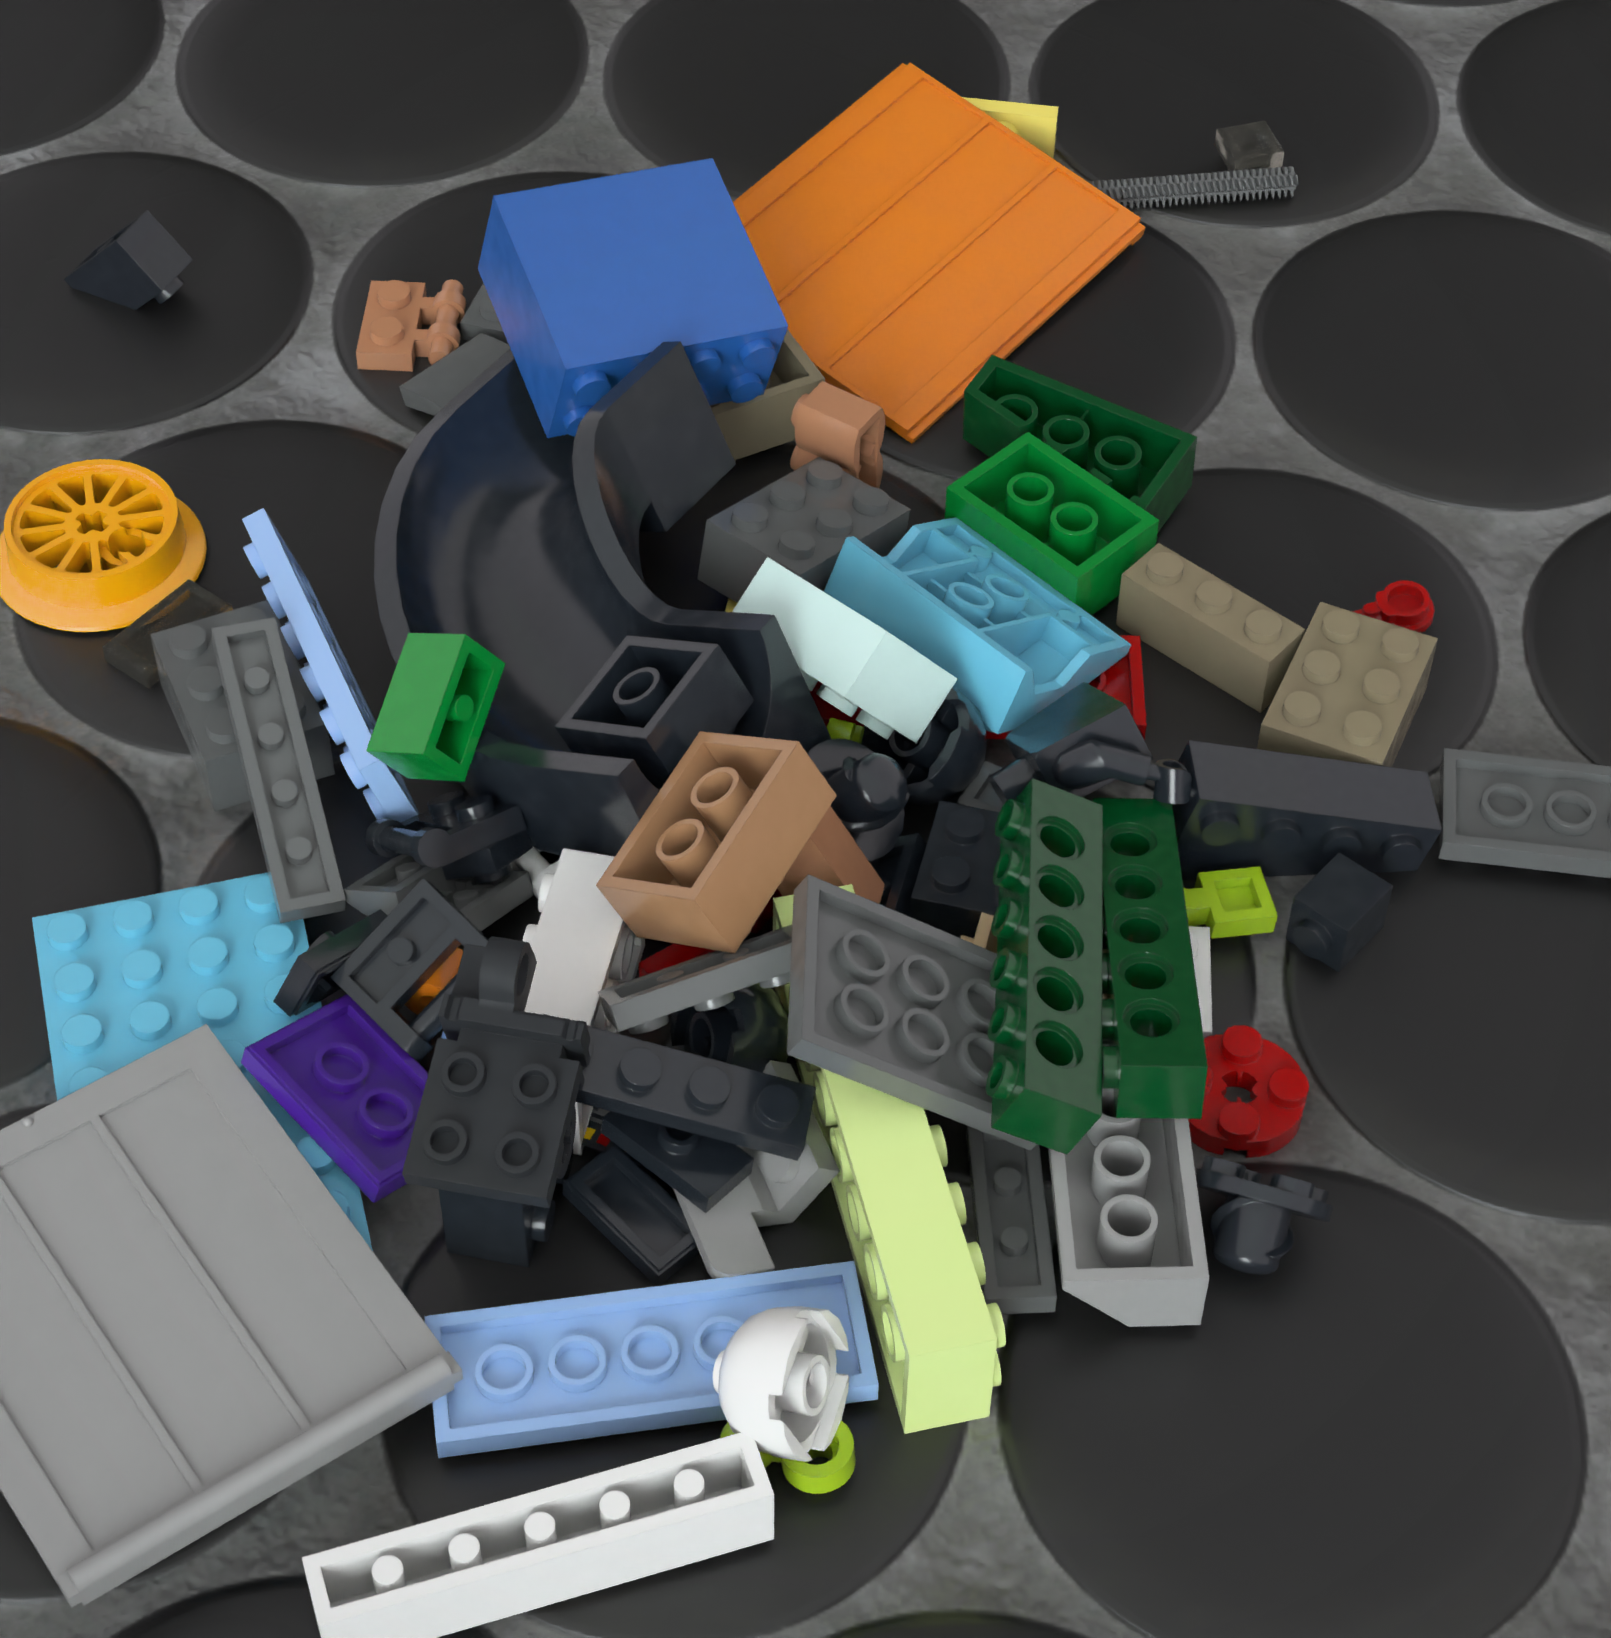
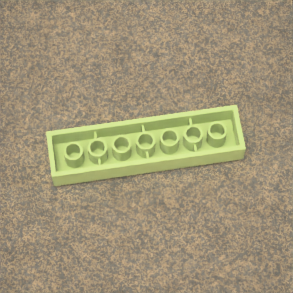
M852 884L838 886L855 894ZM794 894L773 898V931L792 924ZM790 982L774 987L778 998L788 1014ZM795 1058L802 1083L816 1087L812 1111L840 1170L831 1180L904 1434L989 1417L992 1387L1000 1386L1002 1383L1000 1362L996 1349L1006 1345L1005 1327L998 1304H986L981 1289V1286L986 1283L982 1252L976 1241L966 1242L961 1225H966L967 1221L965 1201L959 1183H947L943 1167H946L948 1164V1155L944 1134L940 1125L929 1126L924 1111L927 1109Z

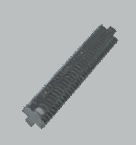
M1293 166L1271 167L1269 169L1257 168L1256 170L1244 169L1243 171L1231 170L1230 172L1180 174L1179 176L1167 175L1166 177L1154 176L1153 178L1141 177L1140 179L1089 181V183L1118 203L1123 204L1126 208L1127 203H1129L1130 209L1133 210V203H1136L1138 210L1140 202L1143 204V209H1146V202H1149L1151 209L1153 201H1155L1156 208H1159V201H1162L1164 208L1166 200H1168L1169 207L1172 206V200L1175 201L1177 207L1178 199H1181L1182 206H1184L1185 199H1187L1190 206L1191 198H1194L1195 205H1197L1198 198H1200L1201 205H1203L1204 197L1207 198L1208 204H1210V198L1213 197L1214 204H1216L1218 196L1221 203H1223V196H1226L1227 203H1229L1231 195L1233 202H1236V195L1239 196V200L1242 202L1244 194L1246 201H1249V194H1251L1252 200L1255 201V194L1257 193L1259 200L1262 198V193H1264L1265 200H1268V193H1271V198L1274 199L1275 192H1277L1278 199H1281V192L1284 193V198H1287V191H1290V196L1293 198L1296 186H1298V174L1295 175Z

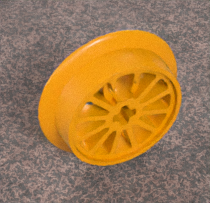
M92 459L65 464L47 471L29 482L18 492L7 509L4 519V530L0 534V597L17 614L36 624L52 629L71 632H99L134 625L166 610L182 598L199 577L206 559L207 541L205 532L195 513L184 502L175 497L170 486L160 476L145 467L131 462L112 459Z

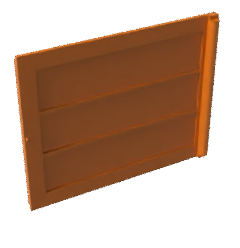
M911 62L907 65L902 63L733 201L786 319L789 332L824 376L825 382L882 407L885 414V425L911 444L964 397L965 388L991 355L1005 360L1130 244L1133 246L1144 235L1146 228L1140 223L1141 218Z

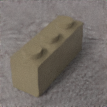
M1160 543L1155 545L1127 569L1121 577L1116 619L1118 627L1133 636H1140V640L1260 713L1272 703L1306 629Z

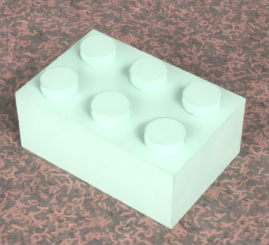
M769 557L766 558L732 611L737 613L775 615L809 690L812 691L817 682L820 681L823 684L816 693L819 697L850 717L860 707L862 710L856 720L886 740L896 730L917 743L958 680L888 631Z

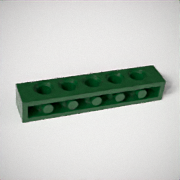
M1032 778L1016 800L1009 799L1005 802L999 812L995 825V835L1000 837L1001 841L1000 857L993 875L994 884L999 886V901L991 927L992 934L997 936V957L990 973V986L996 989L995 1010L988 1027V1038L994 1042L993 1065L986 1082V1093L992 1097L991 1128L1067 1155L1102 1116L1103 805Z
M1093 798V802L1103 805L1102 994H1104V999H1102V1041H1108L1109 1046H1102V1089H1113L1116 1118L1202 1119L1208 1065L1172 804L1146 798Z

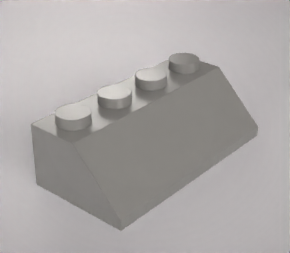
M1102 1089V1116L1067 1155L1048 1148L1062 1289L1128 1327L1200 1325L1209 1284V1270L1188 1119L1116 1118L1113 1089Z

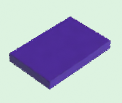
M348 994L245 1047L241 1064L373 1203L406 1185L402 1171L428 1072L405 1052Z

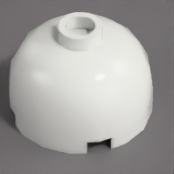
M803 1306L777 1307L749 1317L734 1333L726 1349L718 1355L713 1368L714 1389L719 1394L720 1406L734 1434L741 1432L754 1439L758 1451L778 1458L806 1462L813 1460L808 1454L810 1449L826 1450L831 1444L842 1420L849 1388V1375L836 1373V1350L849 1351L847 1336L837 1316L826 1309Z

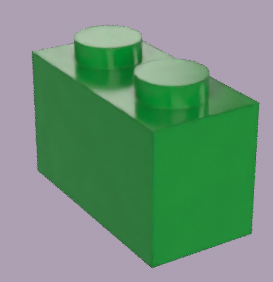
M408 633L366 751L408 779L465 782L506 663L466 634Z

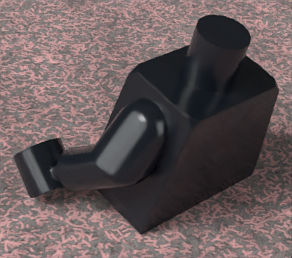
M1085 682L1079 684L1011 731L1006 737V742L1016 760L989 776L991 785L1003 804L1009 799L1016 800L1032 778L1080 797H1085L1115 780L1138 786L1144 785L1146 780L1154 781L1153 798L1168 804L1188 803L1191 798L1192 776L1178 760L1161 759L1156 761V763L1151 762L1154 758L1126 704Z

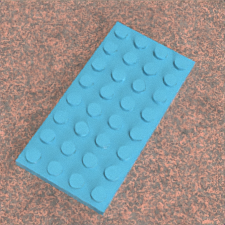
M268 872L32 917L57 1101L207 1024L373 1251L360 1188L241 1064L245 1047L322 1007L320 1001L300 1014L289 1017L273 1002L297 957L309 949L303 919L280 923Z

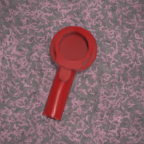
M1401 580L1389 584L1382 591H1378L1375 602L1367 603L1363 606V609L1352 612L1422 633L1432 624L1435 608L1428 591L1422 585L1413 581Z

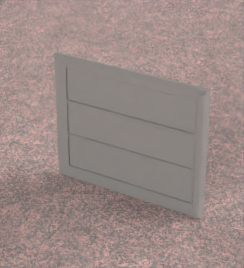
M207 1024L0 1130V1491L71 1608L80 1602L84 1606L454 1390V1384L463 1379L461 1367L450 1352L444 1350Z

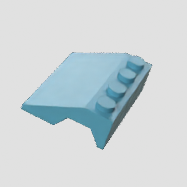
M956 517L913 525L890 553L884 557L878 555L856 537H847L824 590L831 597L888 631L956 677L958 680L954 686L979 709L985 730L996 734L1016 729L1083 682L1090 683L1125 657L1131 647V644Z

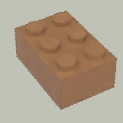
M700 731L596 886L636 937L736 953L837 795L799 741Z

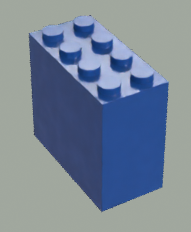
M713 158L493 196L478 271L547 438L566 434L575 436L580 421L589 409L662 342L681 341L709 405L729 401L744 403L759 395H764L788 329V324Z

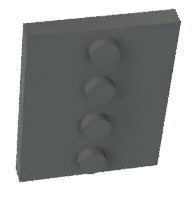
M808 874L794 889L787 1054L1025 1149L1032 1150L1037 1145L991 1128L992 1097L986 1093V1082L993 1065L994 1042L988 1038V1027L995 1010L996 989L990 986V973L997 953Z

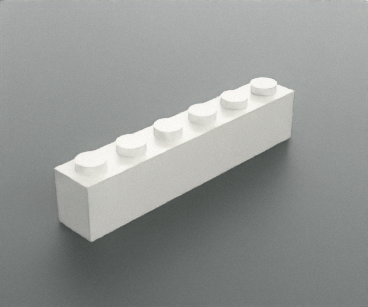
M740 1432L302 1557V1562L321 1638H438L773 1540L774 1492L755 1440Z

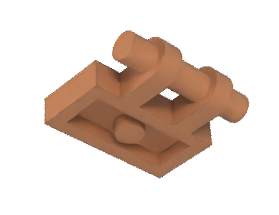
M371 280L356 349L358 369L413 372L416 357H429V363L433 365L459 348L461 334L457 329V324L463 319L467 304L463 296V285L457 280H447L443 283L442 290L435 297H427L426 283L403 282L399 280ZM422 324L431 325L428 330L421 329Z

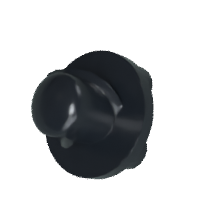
M847 739L826 740L806 751L837 795L831 807L868 861L871 863L890 852L894 848L897 838L901 836L905 816L904 807L909 799L907 780L899 764L887 755L874 753L866 746Z
M1206 1155L1202 1169L1195 1168L1197 1187L1226 1196L1225 1203L1212 1214L1210 1228L1215 1239L1212 1252L1218 1261L1234 1270L1255 1275L1275 1272L1278 1269L1281 1257L1292 1249L1295 1240L1290 1225L1292 1214L1323 1222L1330 1221L1333 1206L1326 1203L1329 1192L1314 1187L1315 1184L1273 1173L1270 1185H1264L1260 1183L1262 1174L1248 1170L1244 1165Z

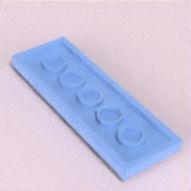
M264 508L243 518L244 525L252 540L243 549L259 578L262 579L266 576L270 578V582L262 586V590L278 619L285 616L289 619L280 629L297 660L304 657L308 660V662L304 663V667L299 670L315 700L320 702L326 699L327 701L323 705L324 709L319 713L336 745L343 742L347 744L343 747L344 753L339 755L350 779L357 789L368 784L369 788L363 790V794L376 819L386 818L401 823L419 815L420 813L402 775L366 751L376 720L310 581Z
M855 1262L824 1264L424 1316L425 1324L444 1350L450 1352L461 1367L463 1379L454 1384V1390L432 1402L438 1458L727 1420L720 1406L719 1394L715 1391L713 1385L715 1361L720 1352L726 1349L730 1338L749 1317L777 1307L803 1306L826 1309L837 1316L847 1336L849 1350H836V1373L849 1375V1388L845 1404L878 1400L879 1383Z

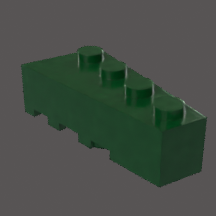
M991 355L964 390L963 439L991 457L1029 432L1159 519L1158 532L1192 486L1197 436L994 355Z

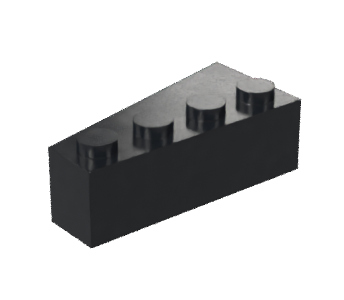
M1193 740L1188 741L1178 760L1192 776L1190 801L1186 804H1172L1182 880H1196L1200 872L1260 866L1264 877L1317 875L1339 852L1370 872L1417 871L1442 831L1428 772Z

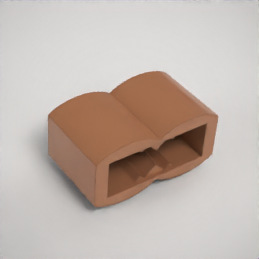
M822 381L809 394H803L796 402L792 411L791 423L795 426V441L797 445L791 455V469L796 470L820 457L839 465L843 471L869 486L880 488L883 460L879 451L885 430L883 408Z

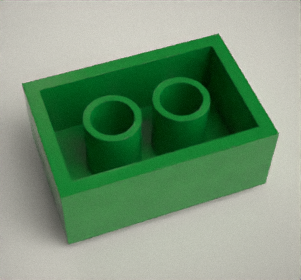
M1029 432L1010 443L946 488L945 519L958 518L1091 616L1119 596L1122 574L1156 545L1159 519Z

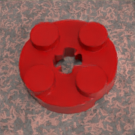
M1234 1025L1226 1029L1224 1034H1215L1204 1038L1208 1069L1202 1119H1188L1191 1141L1200 1148L1219 1155H1223L1224 1148L1235 1151L1247 1150L1246 1158L1263 1157L1286 1146L1299 1131L1310 1087L1308 1078L1302 1072L1295 1059L1280 1046L1263 1039L1256 1029L1245 1025ZM1228 1087H1241L1251 1092L1250 1097L1252 1101L1248 1103L1241 1102V1098L1237 1097L1236 1102H1231L1224 1096Z

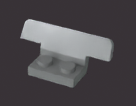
M770 1060L763 1071L766 1074L799 1082L792 1065L788 1063ZM811 1111L804 1150L798 1161L739 1146L754 1158L752 1172L707 1213L673 1189L707 1272L712 1279L772 1271L775 1266L758 1227L793 1223L840 1172L813 1111Z

